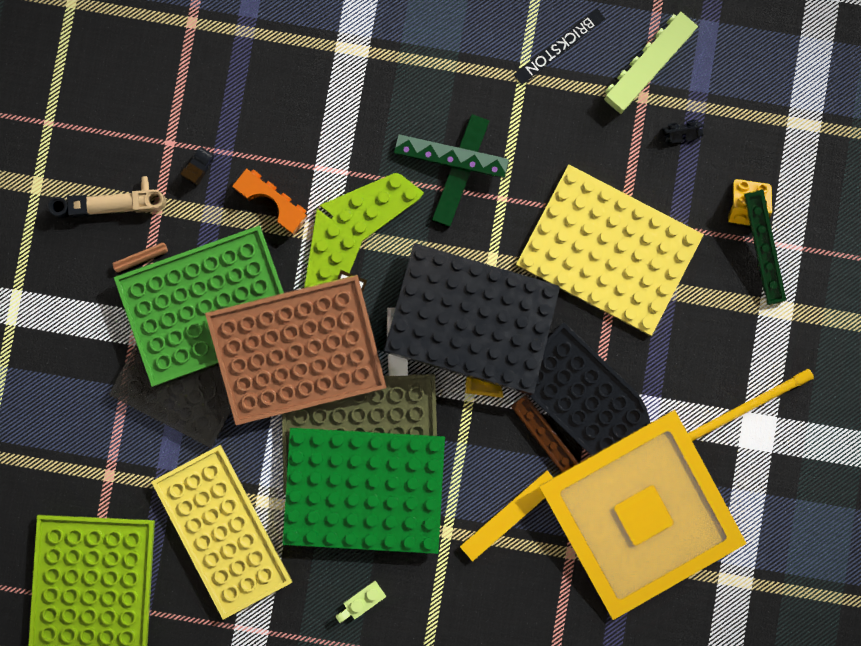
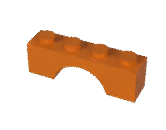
M246 168L232 187L249 201L256 197H267L275 201L279 208L277 222L292 235H295L308 219L305 214L307 211L298 204L295 207L290 203L292 199L285 193L280 195L276 192V187L269 181L267 183L263 182L260 179L262 176L254 169L249 171Z

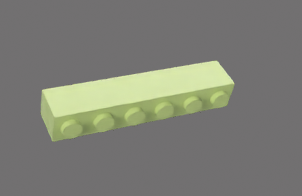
M682 12L677 16L674 14L667 21V28L665 30L661 28L654 36L656 40L652 44L649 42L643 48V55L640 58L636 56L629 64L632 67L628 71L624 70L618 76L619 82L615 86L611 84L605 91L607 95L604 100L620 114L624 112L697 29L698 26Z

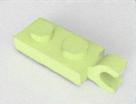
M373 581L345 601L343 604L346 609L337 614L336 618L339 623L343 622L350 615L356 619L383 600L386 595L378 583Z

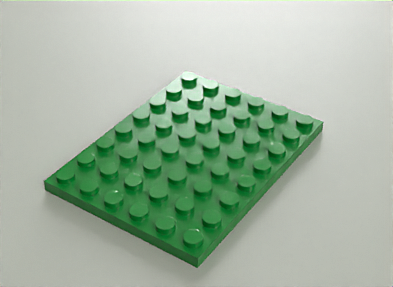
M290 428L283 545L438 554L445 436Z

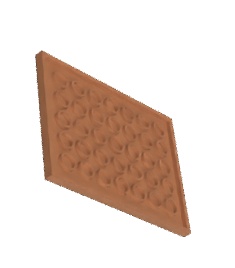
M358 275L205 313L236 425L386 388Z

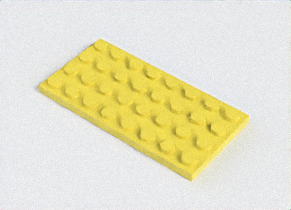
M221 445L152 481L161 502L223 620L292 583L283 562Z

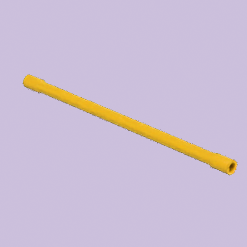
M806 369L784 383L690 431L688 435L691 441H694L781 394L814 379V376L810 369Z

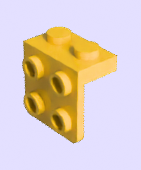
M738 179L734 180L733 205L728 216V222L750 225L743 194L761 189L764 190L770 219L772 214L771 185Z

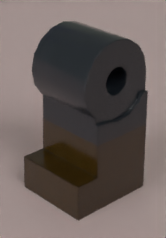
M200 147L187 167L183 169L181 175L198 186L210 168L209 166L215 155Z

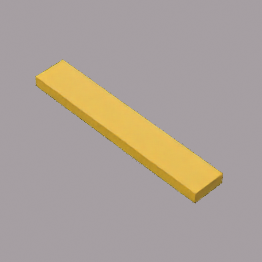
M546 470L460 546L467 556L474 561L545 499L539 486L552 479L553 476Z

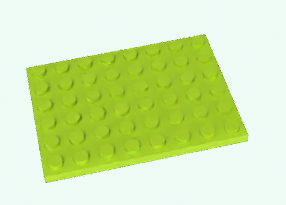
M37 515L29 646H147L155 520Z

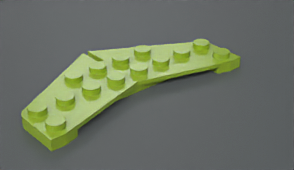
M393 173L319 205L333 217L330 219L319 209L316 211L304 288L337 280L340 270L350 273L362 242L408 207L418 202L424 192L401 174Z

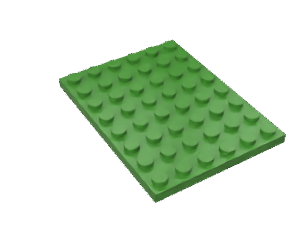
M260 225L114 277L152 387L218 364L205 315L206 312L284 293Z

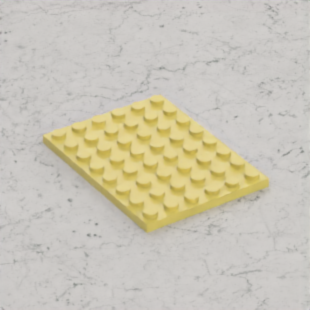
M568 165L516 266L548 283L558 285L565 292L652 336L704 234Z

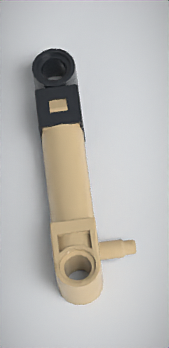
M143 176L141 177V191L101 196H67V201L61 197H54L50 200L48 208L51 214L58 218H66L68 216L74 218L103 213L161 211L165 208L167 201L160 191L149 190L148 178ZM155 196H159V203L156 205H152V198ZM63 203L64 209L61 212H57V205Z

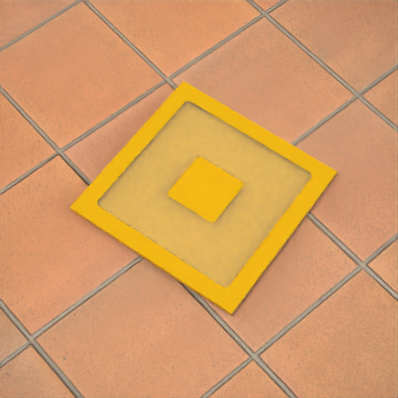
M675 410L539 486L612 620L747 544Z

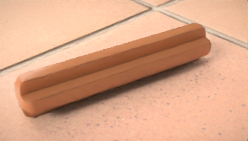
M160 243L114 262L113 268L116 272H121L167 253V246L165 243Z

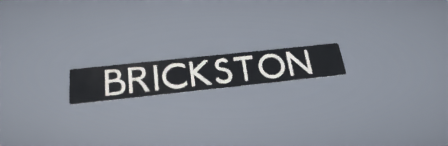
M596 8L514 73V76L523 85L604 21L605 17Z

